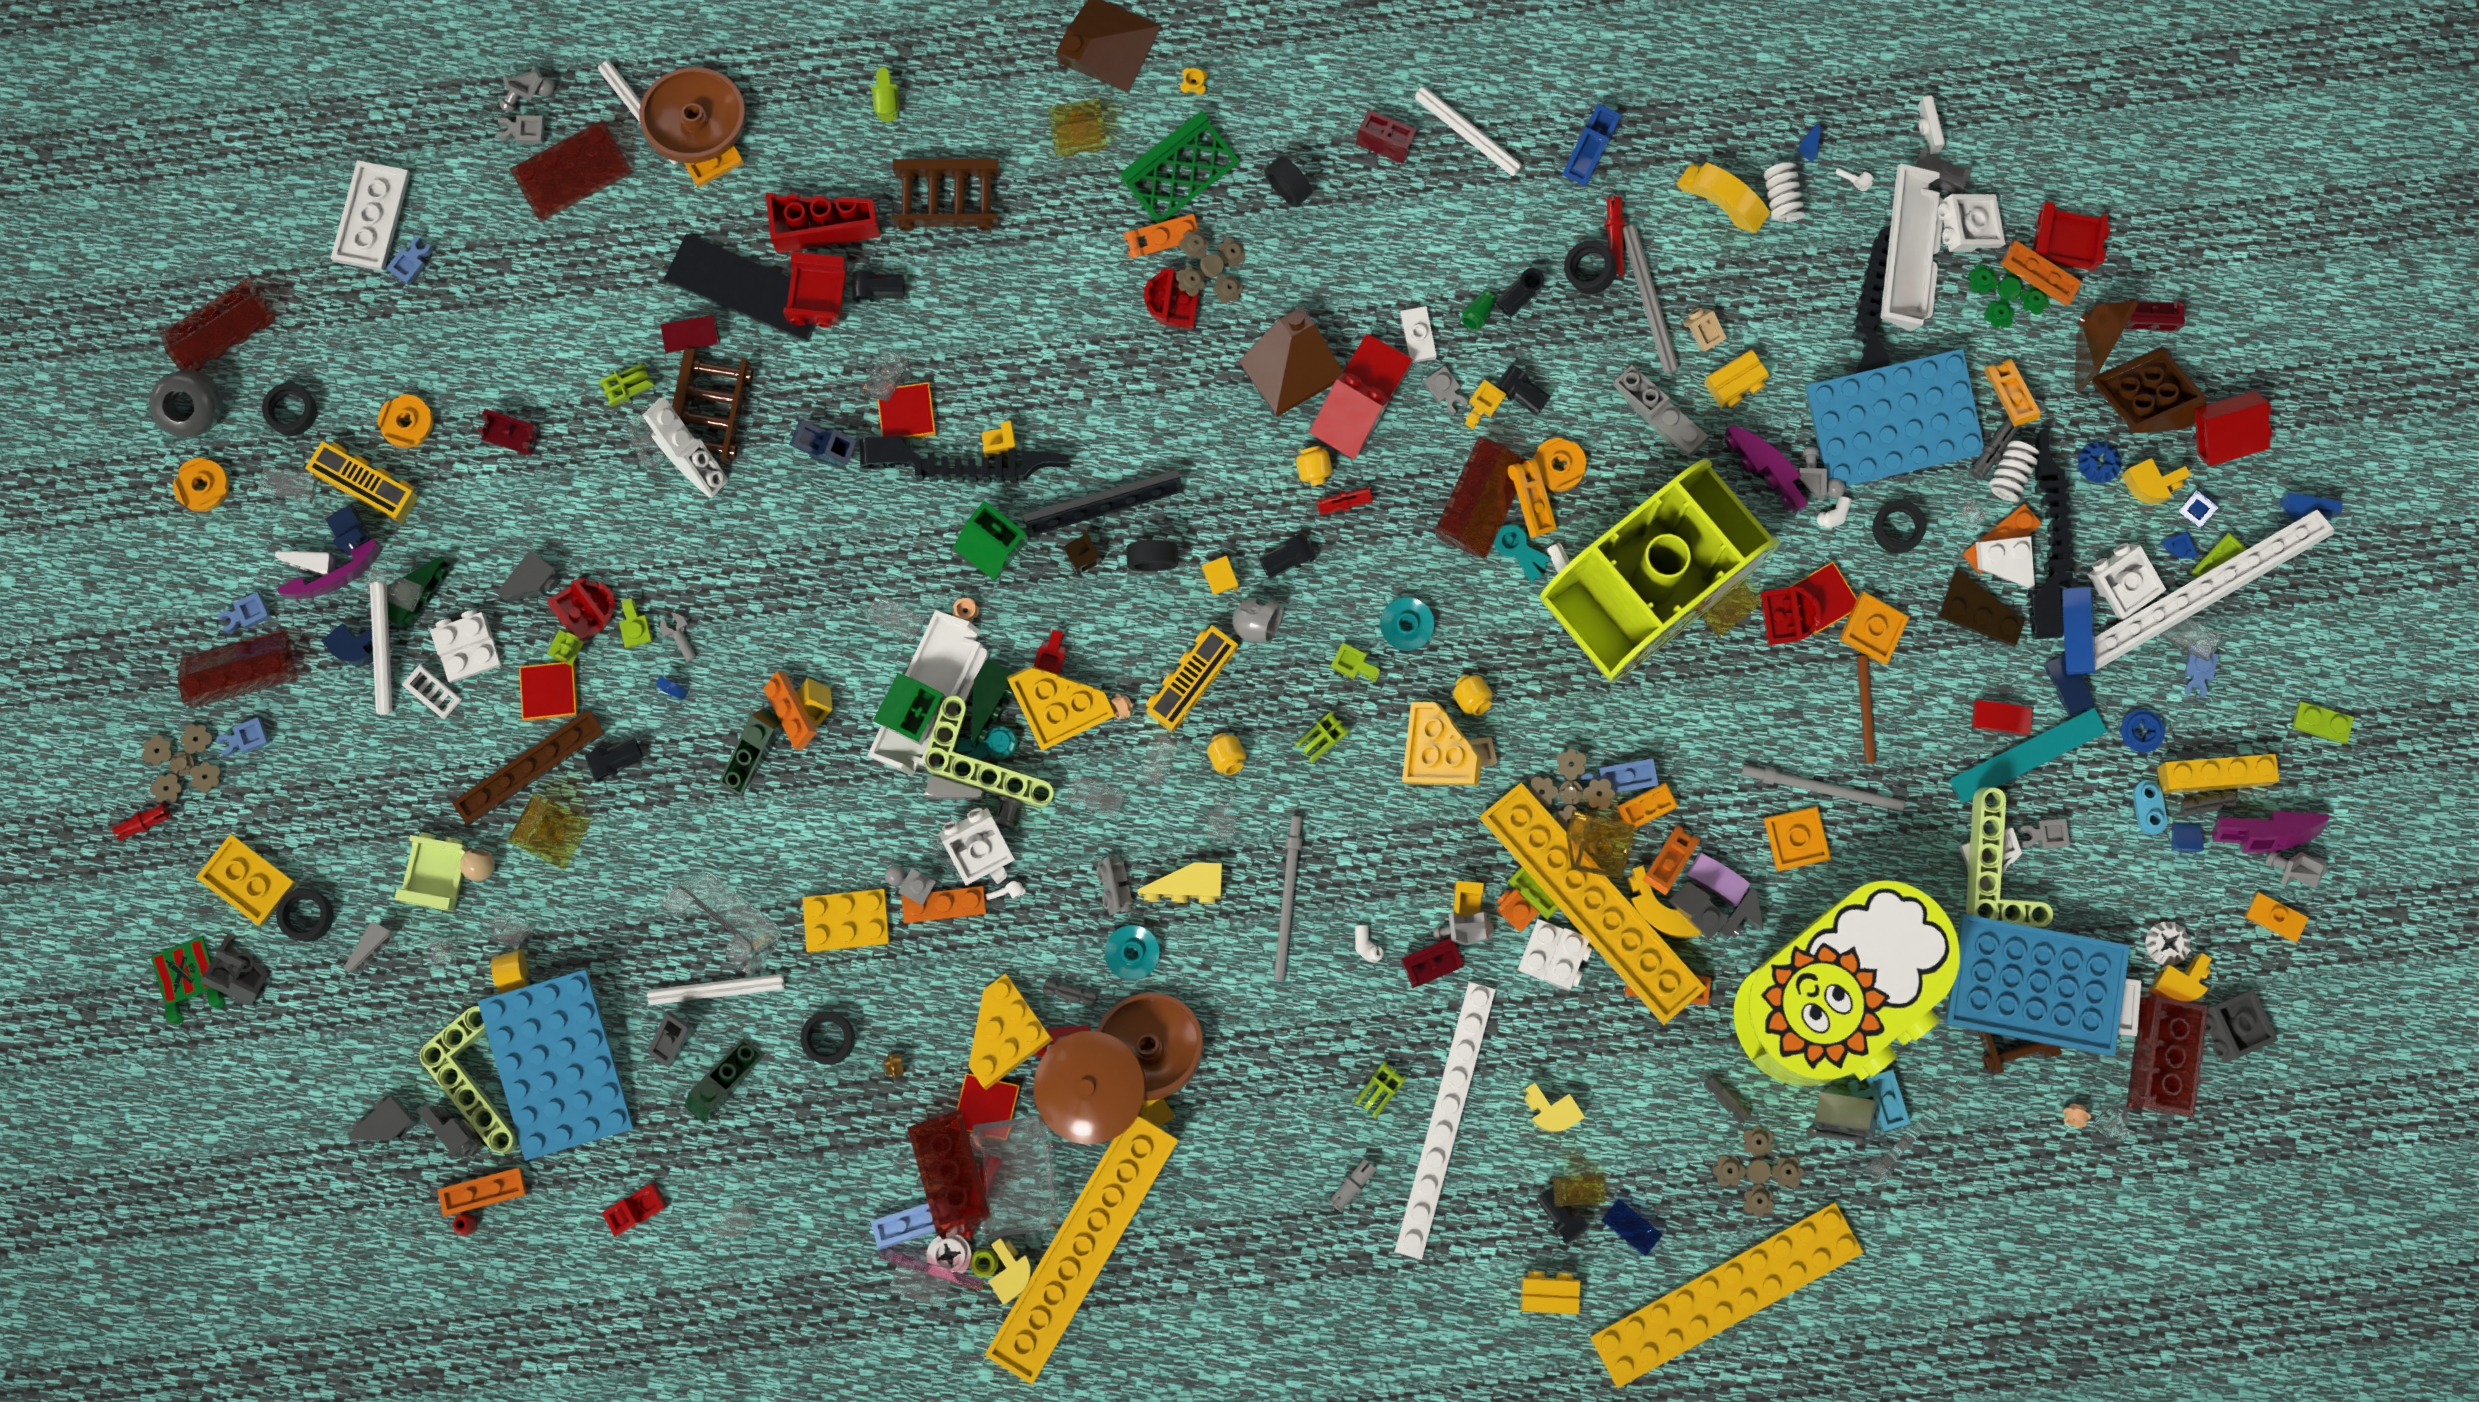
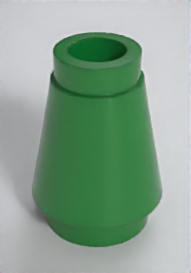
M1483 291L1462 311V323L1475 331L1484 327L1496 297L1489 291Z

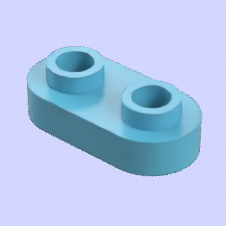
M2144 780L2133 789V801L2138 826L2145 834L2157 835L2165 830L2168 822L2163 794L2156 782ZM2145 789L2151 790L2152 798L2145 796ZM2151 816L2157 818V825H2153L2150 822Z

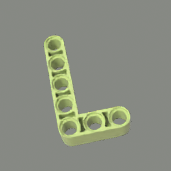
M958 696L947 697L941 705L925 753L924 763L927 771L933 775L976 787L999 796L1008 797L1034 807H1047L1052 802L1054 794L1053 787L1048 782L954 752L966 715L965 702ZM952 703L958 704L961 707L960 714L957 716L948 715L946 712L948 705ZM943 729L950 730L953 733L952 739L948 742L940 741L937 737L939 731ZM933 755H940L944 758L945 762L940 768H933L929 764L930 758ZM958 764H968L971 768L970 773L967 776L957 775L955 768ZM987 771H992L997 776L996 782L991 785H987L981 780L982 774ZM1011 780L1021 781L1023 788L1020 792L1012 793L1009 791L1007 784ZM1037 788H1045L1049 793V797L1045 801H1038L1033 793Z
M1980 788L1973 797L1966 913L1967 915L1980 917L1978 908L1984 903L1987 907V912L1983 918L2031 927H2045L2053 919V910L2047 903L2033 900L2000 898L2006 796L2003 791L1997 788ZM1988 793H1992L1994 796V803L1990 807L1985 803V797ZM1989 820L1992 823V831L1987 835L1983 830V826ZM1988 848L1991 856L1987 862H1984L1981 854L1984 849ZM1983 876H1987L1989 884L1986 889L1982 890L1980 880ZM2012 905L2014 914L2010 919H2007L2005 910L2008 906ZM2036 907H2039L2041 915L2035 921L2032 917V912Z
M475 1006L466 1010L425 1044L420 1051V1060L489 1148L497 1153L508 1154L513 1152L518 1146L519 1139L516 1132L456 1059L487 1033L484 1023L479 1027H476L474 1024L475 1016L481 1013L479 1007ZM461 1031L463 1039L458 1045H454L452 1037L455 1032ZM435 1049H439L441 1057L438 1062L433 1063L431 1061V1053ZM456 1070L458 1073L457 1081L449 1084L448 1074L450 1071ZM469 1091H472L475 1095V1100L471 1105L467 1106L464 1102V1097ZM489 1112L492 1116V1121L489 1126L484 1127L481 1123V1118L485 1113ZM506 1133L509 1137V1143L505 1148H501L498 1140L502 1134Z

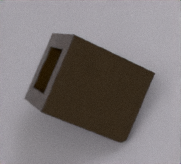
M1086 530L1081 532V538L1064 546V550L1077 574L1102 563Z

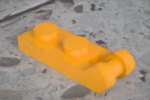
M2012 359L2002 361V364L1998 366L1992 364L1984 367L1986 377L1991 382L2014 427L2040 419L2041 412Z
M1529 459L1525 460L1522 465L1519 463L1510 465L1508 467V475L1514 481L1530 538L1557 530L1536 460Z

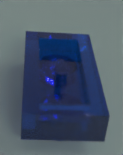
M1619 1198L1600 1220L1644 1257L1648 1255L1663 1236L1662 1233Z

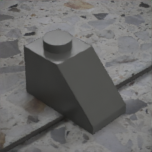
M529 551L496 594L505 601L544 596L547 591L552 592L559 583L558 577L560 574L537 555Z

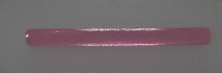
M886 1248L881 1249L879 1252L880 1259L977 1291L983 1289L984 1280Z

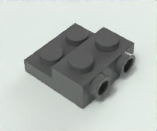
M2254 989L2200 1011L2202 1015L2201 1026L2206 1032H2210L2214 1041L2213 1051L2217 1057L2222 1058L2224 1063L2238 1059L2278 1041Z
M425 1104L417 1111L451 1154L467 1156L469 1154L474 1156L483 1149V1141L473 1126L464 1119H456L448 1108L444 1107L442 1109L438 1105Z

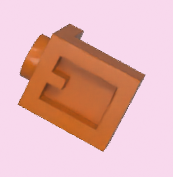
M1516 888L1512 893L1507 890L1496 901L1500 905L1496 911L1521 933L1540 912L1524 899Z

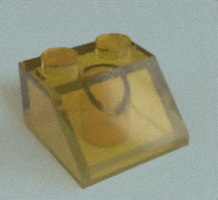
M1099 98L1048 107L1055 156L1071 157L1076 153L1086 151L1088 153H1096L1107 148Z
M533 793L507 841L565 871L591 822L549 799Z
M1573 810L1566 835L1571 869L1622 879L1635 825L1619 818Z

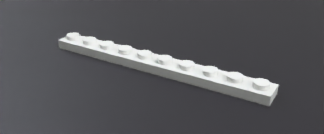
M2315 510L2095 637V670L2334 534V528L2318 510Z
M1472 982L1468 983L1394 1252L1422 1260L1496 989Z

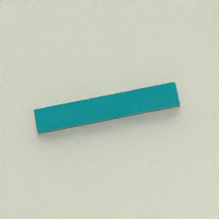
M2092 708L1949 779V782L1960 803L1964 804L1973 799L1978 789L1983 787L1996 788L2108 731L2095 708Z

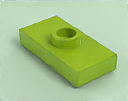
M2227 533L2190 573L2197 579L2246 551L2247 548L2232 534Z
M1523 867L1508 880L1507 884L1514 890L1517 888L1520 891L1519 894L1547 920L1559 909Z

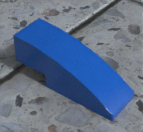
M1597 104L1562 173L1563 176L1584 186L1587 185L1622 118L1621 114Z
M2091 587L2063 589V623L2067 675L2095 673V627Z

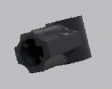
M1536 268L1526 269L1521 274V277L1495 300V304L1511 319L1533 297L1540 294L1544 284V275ZM1534 278L1538 281L1539 285L1530 288L1525 284V280Z
M868 270L853 272V301L870 300V302H874L876 299H904L905 281L903 274H876Z
M1510 365L1494 385L1506 393L1508 400H1515L1536 416L1551 397L1529 381L1526 373L1514 365Z
M1301 533L1288 539L1282 547L1260 557L1259 561L1270 580L1294 567H1302L1301 564L1308 560L1310 562L1314 561L1317 556L1306 535Z
M634 737L610 748H599L585 755L595 782H602L604 777L611 774L615 776L618 773L617 771L644 760L639 744Z
M1556 1184L1536 1198L1553 1222V1228L1558 1230L1566 1245L1590 1229L1582 1215L1576 1208H1572Z

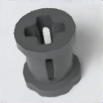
M999 796V805L993 819L998 826L1014 829L1013 821L1017 809L1021 807L1022 803L1008 797Z

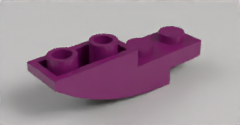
M1733 425L1728 427L1724 434L1726 436L1724 441L1732 452L1736 451L1741 457L1740 464L1748 474L1752 472L1755 477L1765 472L1764 478L1771 489L1776 488L1782 496L1780 501L1787 511L1792 510L1795 515L1802 511L1808 502L1794 484L1801 477L1795 467L1777 449L1760 437Z
M2273 811L2269 820L2261 818L2219 817L2212 831L2213 842L2241 843L2242 853L2284 850L2311 841L2321 835L2329 820V814Z

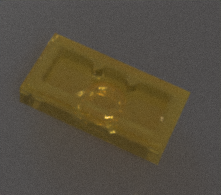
M1743 583L1701 619L1720 639L1759 607L1761 602Z
M1603 1175L1553 1178L1555 1206L1606 1204Z

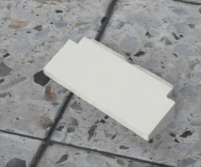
M1899 164L1896 174L1881 319L1911 332L1922 326L1923 321L1933 315L1938 266L1932 259L1933 255L1940 250L1943 220L1938 217V207L1943 199L1939 197L1940 192L1928 190L1929 184L1939 178V172Z
M935 610L905 676L943 693L946 697L958 696L966 703L973 691L974 679L989 656V652L985 649L986 647L976 642L981 630L969 621ZM955 703L948 705L946 708L947 714L950 716L959 715V712L956 711L959 705ZM937 717L922 746L881 726L867 756L913 776L918 764L925 767L924 757ZM943 729L939 731L937 737L942 742H948L953 733L948 729ZM933 755L929 760V764L932 767L937 766L942 756Z

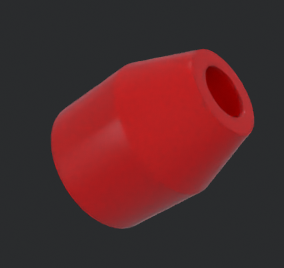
M465 1213L457 1215L452 1223L453 1231L459 1236L472 1235L477 1229L476 1218L471 1214ZM460 1221H463L465 1224L462 1229L459 1228Z

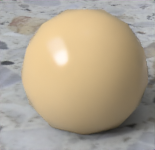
M475 848L469 849L460 860V870L468 880L484 881L495 870V859L488 851Z

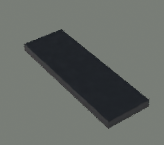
M687 233L663 279L666 283L805 342H808L816 326L814 323H805V325L799 326L791 324L786 320L783 311L784 308H787L791 277Z

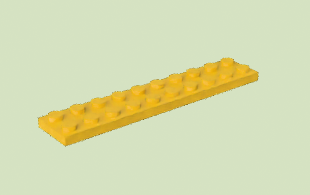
M1522 782L1480 815L1479 819L1663 1025L1667 1024L1707 989Z
M1138 1116L1134 1124L1126 1132L1113 1139L984 1356L1029 1384H1034L1179 1139L1141 1116Z
M1832 1203L1589 1338L1616 1388H1620L1864 1252L1836 1203Z

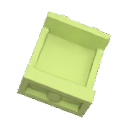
M420 832L419 837L410 835L409 841L413 844L403 887L396 890L394 899L402 903L455 912L463 873L460 870V860L469 848L462 845L463 840L446 837L445 841L435 840L436 835Z

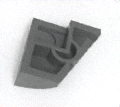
M228 933L200 983L252 1006L268 977V973L261 965H257L253 961V956L247 950L239 953L230 944L235 939L234 935Z

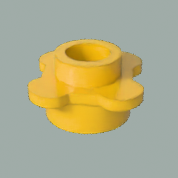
M1197 68L1184 69L1182 72L1183 83L1180 85L1181 91L1183 93H1188L1189 91L1196 92L1198 95L1204 94L1206 91L1204 83L1208 78L1207 72Z

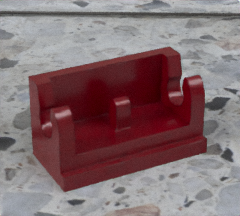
M1368 109L1359 127L1355 145L1404 164L1409 148L1413 145L1417 129Z
M2135 298L2125 300V302L2135 301L2138 303L2125 329L2179 331L2185 325L2184 301L2178 300L2177 302L2166 303L2136 301Z
M713 315L660 324L666 354L683 351L684 348L695 349L719 345L720 343L717 319Z
M484 408L482 417L485 419L483 427L478 426V433L482 436L481 440L531 456L540 435L539 429L534 424Z
M1451 938L1401 958L1402 966L1412 989L1463 968L1462 958L1455 942Z

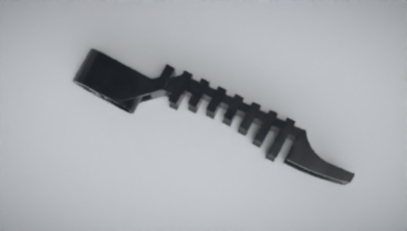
M1891 225L1881 229L1871 245L1870 251L1872 252L1867 261L1869 265L1865 270L1864 276L1866 277L1861 286L1863 290L1858 299L1860 302L1856 309L1857 315L1853 321V325H1856L1851 336L1861 340L1864 344L1862 350L1864 354L1861 362L1858 364L1856 373L1888 366L1892 354L1891 350L1884 349L1875 333L1876 327L1881 325L1882 322L1881 318L1875 317L1876 313L1880 312L1881 305L1876 304V302L1881 299L1882 292H1879V289L1884 286L1885 282L1883 278L1886 273Z
M2042 429L2037 434L2035 448L2039 451V454L2034 456L2038 461L2034 465L2035 481L2051 479L2053 481L2039 482V485L2035 487V494L2054 492V494H2045V497L2041 499V506L2055 505V507H2049V510L2045 512V519H2055L2051 520L2052 523L2047 525L2048 532H2056L2052 534V537L2048 538V544L2057 545V547H2051V550L2047 552V558H2055V560H2048V563L2044 565V572H2049V579L2041 589H2029L2027 593V599L2030 598L2031 602L2029 617L2033 640L2063 637L2064 623L2059 584H2068L2073 579V572L2065 571L2074 566L2073 559H2070L2073 547L2069 546V541L2072 540V532H2068V529L2071 527V519L2067 518L2071 513L2070 506H2067L2070 496L2069 493H2066L2069 481L2065 480V470L2061 469L2051 457L2049 429Z
M905 436L867 437L859 440L861 468H895V465L914 467L917 481H924L925 474L929 477L930 482H937V479H943L944 482L956 480L957 483L964 482V480H970L971 483H977V480H983L984 483H991V480H996L997 483H1004V480H1010V483H1017V480H1027L1031 474L1041 468H1070L1069 455L1042 451H1022V469H1017L1015 449H1008L1009 468H1004L1002 454H995V468H990L988 457H981L982 468H977L975 458L968 459V468H964L961 458H955V468H950L948 456L941 457V466H937L934 452L928 453V458L921 459L910 449V438Z

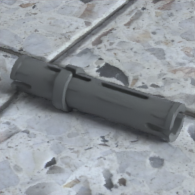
M2010 418L2006 419L1988 446H1984L1981 449L1983 453L1973 467L1970 468L1969 474L1979 481L1984 480L1994 463L1997 464L2001 460L2002 452L2022 424L2014 427Z

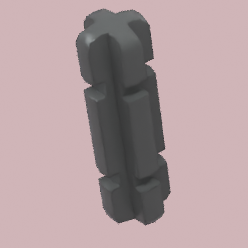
M2226 793L2220 796L2199 798L2195 802L2194 800L2184 801L2181 803V811L2183 816L2187 817L2195 815L2197 812L2198 814L2219 811L2222 808H2233L2237 805L2234 793Z
M1046 979L1043 986V992L1047 995L1054 996L1056 994L1059 998L1077 1003L1082 1001L1083 1004L1088 1006H1094L1097 999L1095 991L1088 989L1084 991L1081 987L1062 982L1058 984L1057 981Z
M1711 1076L1704 1083V1088L1710 1094L1712 1092L1715 1094L1714 1098L1728 1113L1732 1112L1734 1114L1732 1117L1738 1123L1745 1122L1750 1117L1751 1111L1745 1105H1740L1741 1101L1726 1085L1724 1087L1721 1085L1722 1081L1717 1076Z

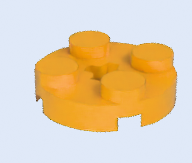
M403 394L399 395V398L387 401L382 406L378 415V425L384 438L399 448L420 446L432 432L434 425L432 411L423 400L414 395ZM407 415H410L412 423L403 428L400 419H406Z
M1563 438L1549 439L1539 446L1533 457L1538 463L1545 488L1551 492H1565L1573 489L1580 483L1585 474V454L1581 447L1573 441L1563 440ZM1555 459H1558L1560 462H1566L1563 471L1552 467L1555 464Z
M195 458L185 462L179 468L176 480L174 479L173 491L177 500L192 511L207 512L221 505L229 495L230 482L226 471L216 462L206 458ZM200 479L207 482L206 488L202 491L195 488L199 485L198 480Z

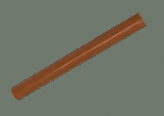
M1864 655L1857 656L1865 764H1875L1876 755L1868 656Z

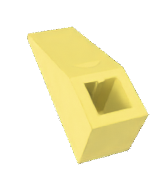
M1194 862L1139 888L1138 895L1144 897V901L1160 902V897H1170L1171 902L1187 903L1188 898H1198L1199 903L1215 904V899H1221L1222 863Z

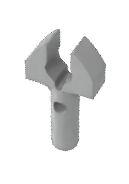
M671 613L677 621L676 631L668 628L667 622L662 618L660 631L663 637L675 639L686 661L695 659L696 655L684 635L685 627L689 626L686 619L679 614Z

